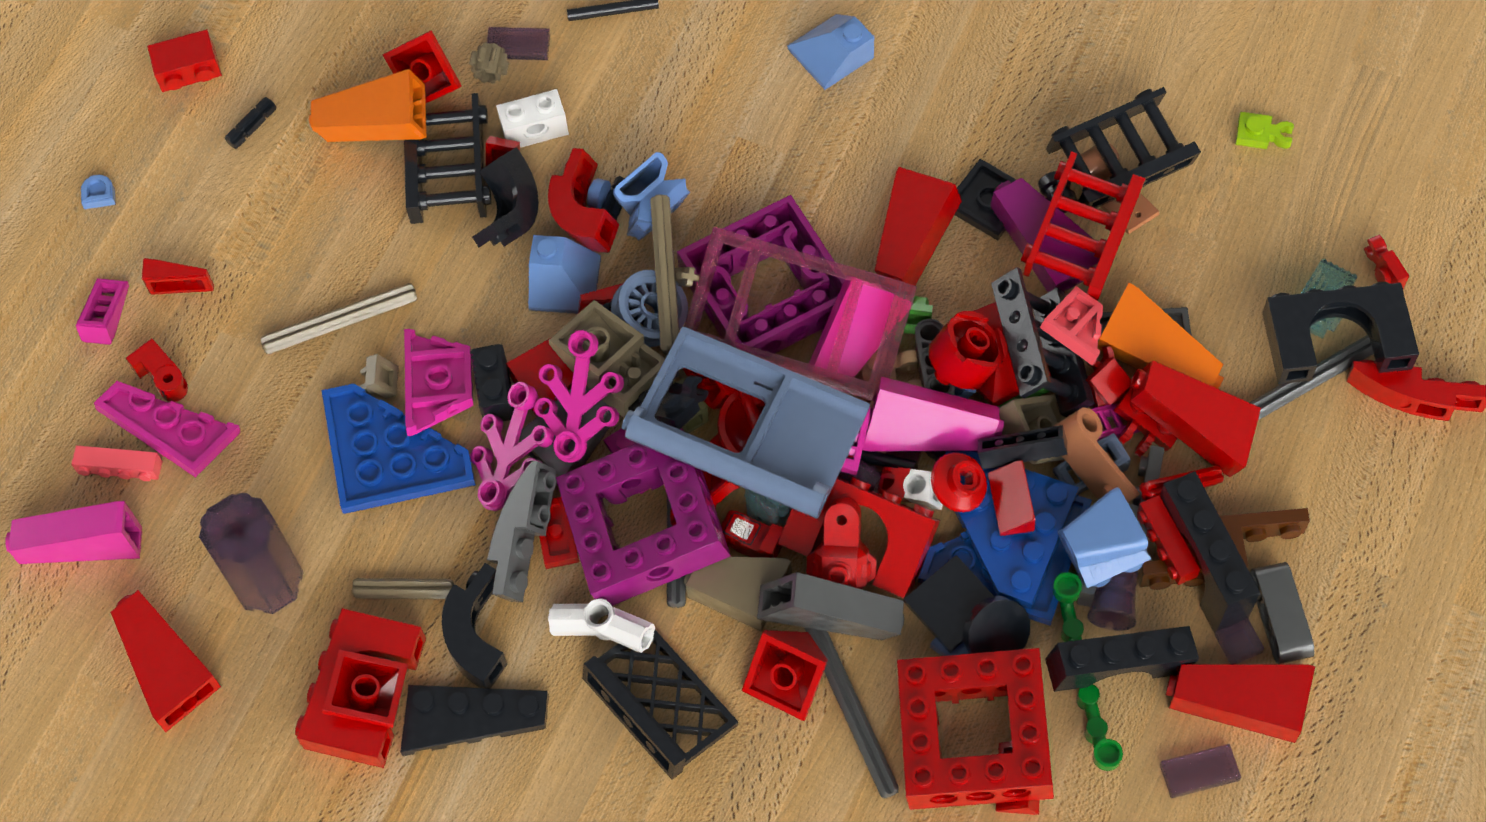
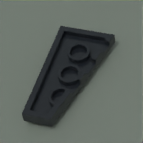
M408 685L400 753L402 756L415 754L417 751L427 749L434 751L447 748L448 745L463 742L470 744L481 742L484 738L494 736L507 737L546 729L549 693L548 691Z

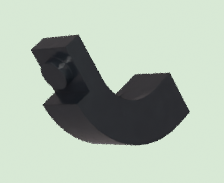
M517 147L479 171L494 195L497 214L491 225L472 236L478 247L491 241L493 246L501 242L503 247L529 231L536 220L539 204L536 183L527 162Z
M484 563L479 571H474L466 584V590L455 584L452 586L445 600L442 612V631L450 655L459 671L470 682L480 688H492L507 666L504 653L483 641L476 634V620L481 609L492 595L496 569Z

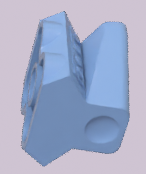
M660 152L654 153L613 190V195L617 202L630 215L627 235L636 237L638 241L652 231L650 203L652 197L658 194L667 195L670 198L672 214L690 194V191L686 188L685 179L664 181L668 161Z
M1119 487L1107 492L1065 528L1057 531L1071 562L1086 588L1105 586L1113 576L1122 572H1135L1142 567L1144 562L1151 560L1146 550L1148 547L1147 537Z

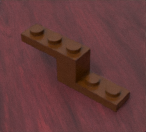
M1308 508L1220 516L1247 567L1248 561L1243 539H1246L1248 542H1259L1267 537L1281 536L1282 539L1297 538L1305 533L1310 522ZM1197 557L1194 558L1200 567L1198 577L1184 583L1187 587H1195L1205 583L1203 571ZM1146 561L1138 572L1140 587L1161 590L1177 583L1175 579L1172 580L1170 578L1165 561Z

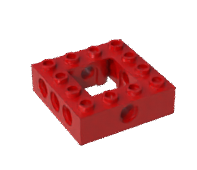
M1040 648L897 660L905 790L910 810L1054 799ZM1008 696L1013 753L942 758L938 735V725L940 724L936 702L952 701V704H958L959 700L987 698V701H995L994 697Z

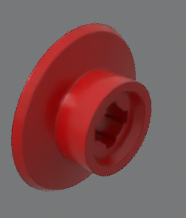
M952 452L940 457L933 466L931 472L932 489L937 499L945 507L956 512H969L976 509L983 502L987 491V480L982 467L975 459L963 453ZM962 475L965 477L964 485L960 482V476Z

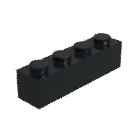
M1063 425L978 440V455L982 469L1005 466L1023 460V462L1038 461L1040 459L1067 455V439Z

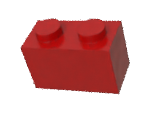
M208 29L147 46L154 76L162 92L178 90L183 86L206 82L212 78L222 76L215 46Z

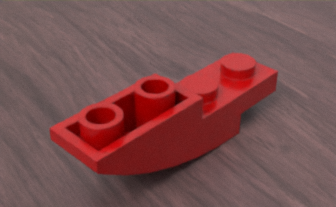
M1361 360L1359 362L1353 361L1347 375V382L1363 394L1391 408L1420 417L1449 421L1454 410L1483 412L1486 407V385H1480L1475 381H1464L1462 383L1446 382L1441 378L1423 380L1422 367L1378 373L1375 361Z

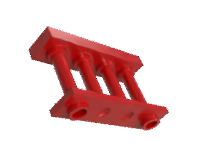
M1071 151L1067 162L1060 161L1054 179L1059 182L1033 245L1027 243L1023 252L1021 262L1026 263L1023 275L1029 277L1034 263L1084 281L1083 285L1089 287L1087 294L1098 301L1146 178L1133 174L1129 185L1122 183V186L1111 183L1073 169L1077 153ZM1067 181L1117 198L1115 202L1121 203L1118 213L1115 211L1108 213L1062 196ZM1059 208L1105 225V229L1110 231L1108 239L1101 238L1098 241L1052 224L1051 221L1056 209ZM1045 236L1095 253L1094 257L1099 258L1097 267L1090 266L1087 269L1040 251Z

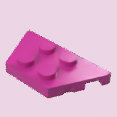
M404 329L405 421L407 436H413L474 406L470 346L457 342L450 343L444 338L433 335L431 339L416 336L415 330Z

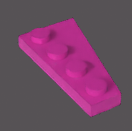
M116 381L94 402L95 409L195 478L241 433L239 425L231 422L225 424L216 421L214 416L200 412V414L184 409L182 404L173 401L170 403L156 399L152 393Z

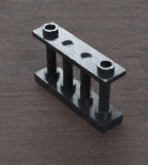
M1164 87L1156 91L1147 89L1139 93L1134 98L1135 100L1073 128L1064 126L1056 130L1051 135L1052 138L1046 148L1048 154L1063 149L1067 158H1069L1071 151L1077 153L1073 169L1092 175L1074 144L1090 136L1112 174L1110 180H1108L1109 182L1122 186V183L1129 185L1132 175L1135 174L1146 178L1143 187L1192 165L1201 153L1195 141L1185 146L1183 143H1178L1160 112L1158 105L1167 93ZM1142 112L1147 113L1167 149L1165 155L1157 159L1154 155H1150L1130 120L1131 117ZM1116 124L1119 125L1140 162L1137 168L1128 171L1127 168L1122 167L1102 130ZM1084 187L1078 202L1098 208L1117 198Z
M478 93L472 94V109L426 113V126L473 122V136L425 140V138L404 140L406 210L411 224L424 223L423 211L433 206L477 203L480 218L487 217L486 205L492 204L491 189L488 185L485 186V180L479 171L485 168L483 124H488V113L486 105L480 104ZM474 148L475 163L426 167V164H422V156H427L429 152ZM475 175L476 190L427 194L422 188V183H427L429 179Z
M1018 267L993 281L991 285L1020 397L1026 398L1042 388L1055 393L1060 414L1064 417H1068L1082 407L1088 408L1095 404L1091 386L1086 381L1088 376L1083 359L1040 328L1044 319L1066 297L1065 292L1056 287L1040 298L1026 290L1022 271Z

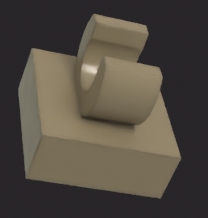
M378 354L368 356L366 367L360 370V374L365 376V384H361L359 387L365 389L368 394L377 393L386 399L397 396L398 366Z

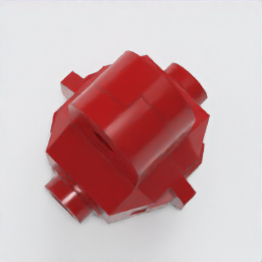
M840 497L830 503L824 517V541L817 546V549L807 555L806 574L863 589L867 583L876 578L877 558L869 553V549L861 541L862 514L860 506L853 499ZM840 515L845 516L846 519H842Z

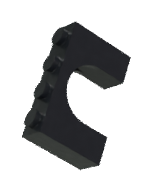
M1377 282L1365 287L1347 285L1338 290L1323 291L1321 289H1312L1302 294L1278 293L1272 297H1267L1262 315L1278 384L1312 381L1318 365L1310 335V327L1316 322L1330 317L1351 320L1364 329L1371 341L1378 373L1411 370L1419 356L1401 283Z
M1194 471L1164 483L1160 497L1183 539L1187 538L1193 547L1203 571L1205 592L1200 607L1212 630L1217 635L1247 623L1260 591L1198 475Z

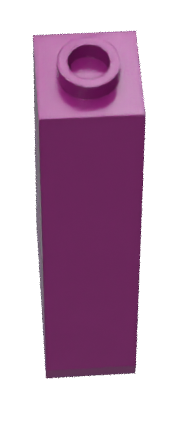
M1022 178L1012 183L1011 181H1005L994 190L990 206L1000 222L1002 221L1006 231L1022 255L1027 243L1034 244L1050 201ZM1058 208L1056 209L1051 221L1052 224L1092 238ZM1045 236L1040 251L1087 269L1090 266L1096 268L1099 262V258L1094 257L1095 253L1049 236ZM1034 263L1032 268L1047 292L1056 287L1065 292L1084 282Z

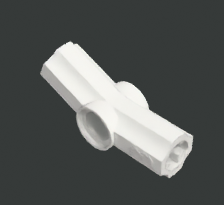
M594 599L588 604H553L552 608L549 609L548 621L550 633L553 636H596L601 640L614 641L639 653L648 649L654 639L655 626L653 623L617 609L605 599ZM608 615L605 622L597 624L601 617Z

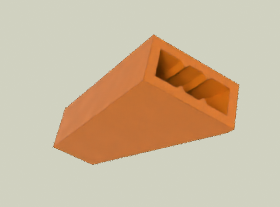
M410 69L312 100L311 114L309 115L310 126L314 132H317L327 142L417 140L427 138L425 84Z
M1128 283L1099 338L1097 349L1102 351L1103 346H1110L1114 351V358L1136 369L1144 368L1153 360L1219 389L1224 379L1219 373L1224 364L1139 288Z

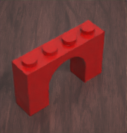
M840 477L837 478L817 519L797 510H791L778 544L805 556L813 552L821 544L824 537L825 513L833 500L840 497H848L859 505L866 506L875 511L886 526L888 544L872 585L902 598L907 597L911 593L941 521L933 517L935 511L916 503L914 508L901 504L903 499L901 496L886 490L883 491L882 495L869 490L871 487L870 483L852 477L850 482Z
M342 608L339 618H335L332 621L329 631L331 641L327 651L324 650L320 655L318 670L320 672L316 683H312L308 689L307 703L309 704L305 715H301L297 721L295 735L303 749L384 768L395 736L390 727L322 713L338 650L408 664L407 669L416 671L426 637L420 626Z

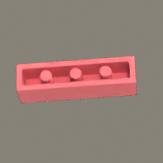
M76 445L71 465L78 474L83 476L96 474L104 478L118 476L121 479L139 478L142 481H150L151 479H159L162 459L157 452Z

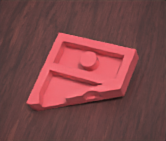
M1076 286L1044 319L1040 328L1093 365L1100 355V350L1097 349L1098 339L1101 336L1102 325L1100 320L1103 316V305Z

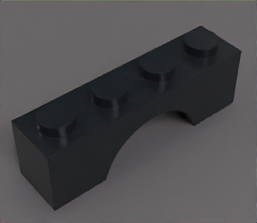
M1190 626L1060 642L1055 645L1045 658L1054 692L1086 688L1105 678L1131 672L1149 673L1152 675V679L1168 677L1170 674L1176 676L1181 664H1195L1199 660Z

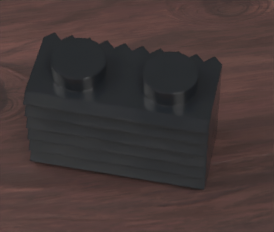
M495 344L472 349L470 354L478 406L482 418L487 414H493L500 417L503 421L511 420L514 407L508 403L507 399L511 382L503 345Z

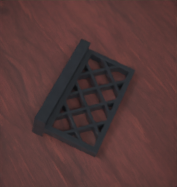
M654 630L652 642L656 645L655 654L638 653L632 649L631 652L626 651L628 647L617 644L599 658L593 656L586 661L583 667L582 679L673 780L683 772L684 766L736 728L738 721L659 633ZM615 658L630 660L628 674L614 673L606 664ZM634 660L654 662L653 677L632 675ZM658 663L673 664L678 670V679L657 677ZM631 682L651 684V699L636 698L630 692ZM656 685L677 687L675 702L655 700ZM681 688L695 689L701 695L700 704L680 702ZM645 707H650V711L648 712ZM654 708L675 710L673 725L658 723L653 717ZM679 710L699 712L698 727L677 725ZM703 714H718L725 724L718 729L702 728ZM667 732H672V738ZM676 734L697 735V745L685 753L676 743ZM702 736H708V737H706L704 740L701 741V737H702Z

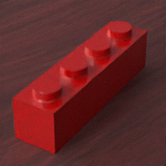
M1160 495L1141 502L1137 511V518L1147 528V536L1158 548L1157 554L1161 561H1165L1170 578L1172 580L1175 579L1177 585H1180L1198 577L1200 567Z

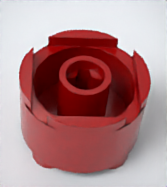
M961 311L952 317L930 342L929 358L935 369V377L940 383L944 385L951 384L961 389L977 390L1001 365L1008 352L1007 342L998 327L994 331L987 324L989 321L987 317L973 311Z

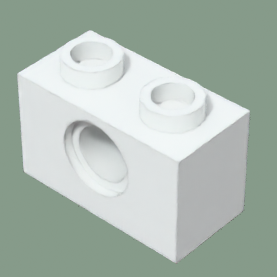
M557 89L496 105L504 138L520 142V148L569 135L565 112Z

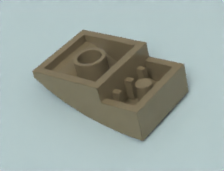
M593 300L549 339V345L574 373L576 356L569 351V338L578 330L593 333L598 339V350L594 356L590 357L586 386L591 390L601 382L602 376L607 372L620 374L624 379L623 389L618 393H609L602 400L610 407L617 409L619 414L625 418L629 411L628 408L639 398L642 392L651 387L665 358L644 344L643 334ZM588 339L583 342L582 347L584 351L589 349L590 341ZM615 377L609 380L608 384L611 389L616 386Z

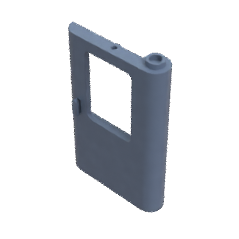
M682 326L643 403L635 411L629 410L622 423V429L626 431L625 438L817 519L863 425L870 403ZM679 369H689L764 401L765 406L744 449L740 453L724 449L660 422L655 418V414Z

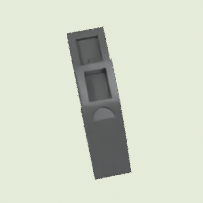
M531 461L509 494L497 521L487 557L488 561L497 564L492 595L511 602L523 603L525 590L528 585L527 577L530 559L534 550V536H546L547 525L550 520V508L553 490L556 486L557 470L539 461Z

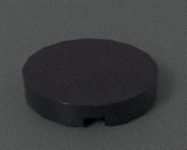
M994 596L986 598L970 612L972 616L969 622H965L963 628V642L969 654L1025 648L1030 635V619L1026 610L1016 601L1004 596Z

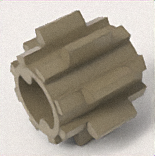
M485 42L482 46H478L477 51H472L469 64L472 65L471 72L474 73L473 77L475 79L478 78L483 83L491 82L493 84L497 80L500 81L501 75L507 74L509 62L506 61L507 54L503 47H499L496 43L490 44Z

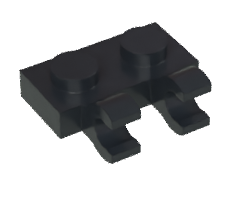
M679 371L677 372L674 379L679 376ZM689 375L683 384L676 382L673 384L672 381L655 414V418L680 430L701 410L698 403L704 401L709 395L708 390L696 389L697 385L703 380L702 377ZM649 389L642 392L628 409L635 411L638 406H641Z

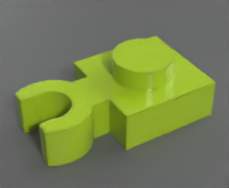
M1240 112L1235 145L1267 149L1269 142H1273L1280 148H1290L1292 138L1284 137L1281 133L1292 134L1294 124L1288 121L1271 124L1272 116Z

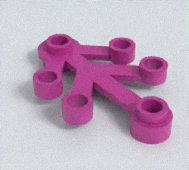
M584 330L574 332L568 341L569 351L576 356L571 393L561 380L562 371L558 366L547 364L539 372L540 380L550 387L568 413L566 426L556 414L558 407L554 400L540 398L534 406L536 415L544 419L556 437L553 444L556 456L568 463L579 461L586 453L587 441L605 426L613 427L619 421V412L610 406L600 407L597 410L596 417L580 428L582 415L609 393H618L624 387V379L620 374L607 372L602 376L601 382L585 394L590 357L594 356L598 350V339L593 333ZM588 339L590 346L587 351H584L582 345ZM553 369L554 378L551 381H549L547 378V373L549 370ZM615 377L616 386L611 389L608 383L610 378ZM547 402L550 409L547 414H544L542 407ZM609 410L612 417L606 423L604 421V414ZM571 440H574L575 449L570 452L568 444Z
M524 382L515 383L508 392V403L514 407L505 440L501 434L503 420L496 415L487 414L482 418L480 428L486 433L492 450L484 446H476L470 455L471 462L476 465L482 479L478 489V499L483 507L490 511H498L503 508L521 474L531 461L539 460L534 458L525 459L521 468L508 476L510 467L536 447H549L554 440V434L550 428L538 425L528 437L518 443L527 412L534 408L538 400L536 389ZM494 455L498 462L495 473L493 472L492 467L490 465L493 461Z

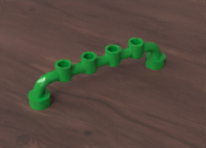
M1070 572L1059 574L1053 585V595L1060 601L1064 622L1061 638L1064 642L1082 640L1084 631L1083 623L1077 619L1074 602L1081 594L1082 582L1077 575ZM1093 684L1086 688H1079L1076 701L1078 706L1085 710L1088 723L1084 735L1086 740L1093 744V762L1101 770L1112 771L1120 765L1123 758V749L1117 741L1106 739L1108 725L1100 715L1098 707L1099 689Z

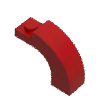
M573 148L565 164L563 175L551 176L548 188L550 212L556 223L575 242L592 251L610 253L620 224L605 209L586 207L588 190L598 164L584 149Z

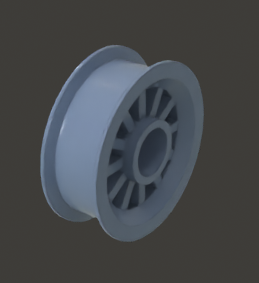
M643 270L632 274L618 288L611 302V312L643 334L644 344L649 347L660 346L655 270ZM676 281L680 330L688 315V302L681 286H678L679 284ZM644 304L650 305L654 309L655 314L647 311Z

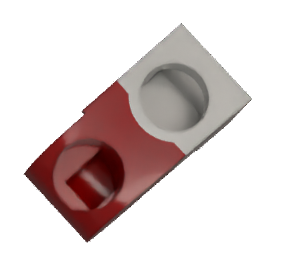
M883 467L877 491L878 494L882 495L883 491L886 490L903 498L902 502L916 503L928 508L942 510L943 504L937 499L932 489L930 471L902 467Z

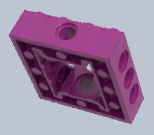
M791 195L677 251L678 267H694V274L700 275L699 282H693L690 289L721 339L726 344L761 359H765L824 329L846 278ZM780 253L803 290L800 291L798 289L794 291L793 296L773 306L770 303L765 306V310L749 317L748 304L744 297H739L732 286L731 276Z
M635 443L556 477L588 588L594 599H605L613 606L731 556L703 471ZM664 484L677 524L620 548L615 541L611 528L614 526V523L606 512L603 498L611 504H622L627 501L628 497L649 488L655 490Z

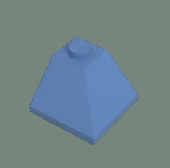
M836 14L787 45V49L822 88L826 90L874 58V36L855 16Z
M533 235L529 260V310L578 314L580 295L597 290L601 255L566 237Z

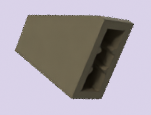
M728 557L685 575L684 584H686L687 598L762 631L767 621L757 619L760 587L763 584L792 574L791 560L786 558Z

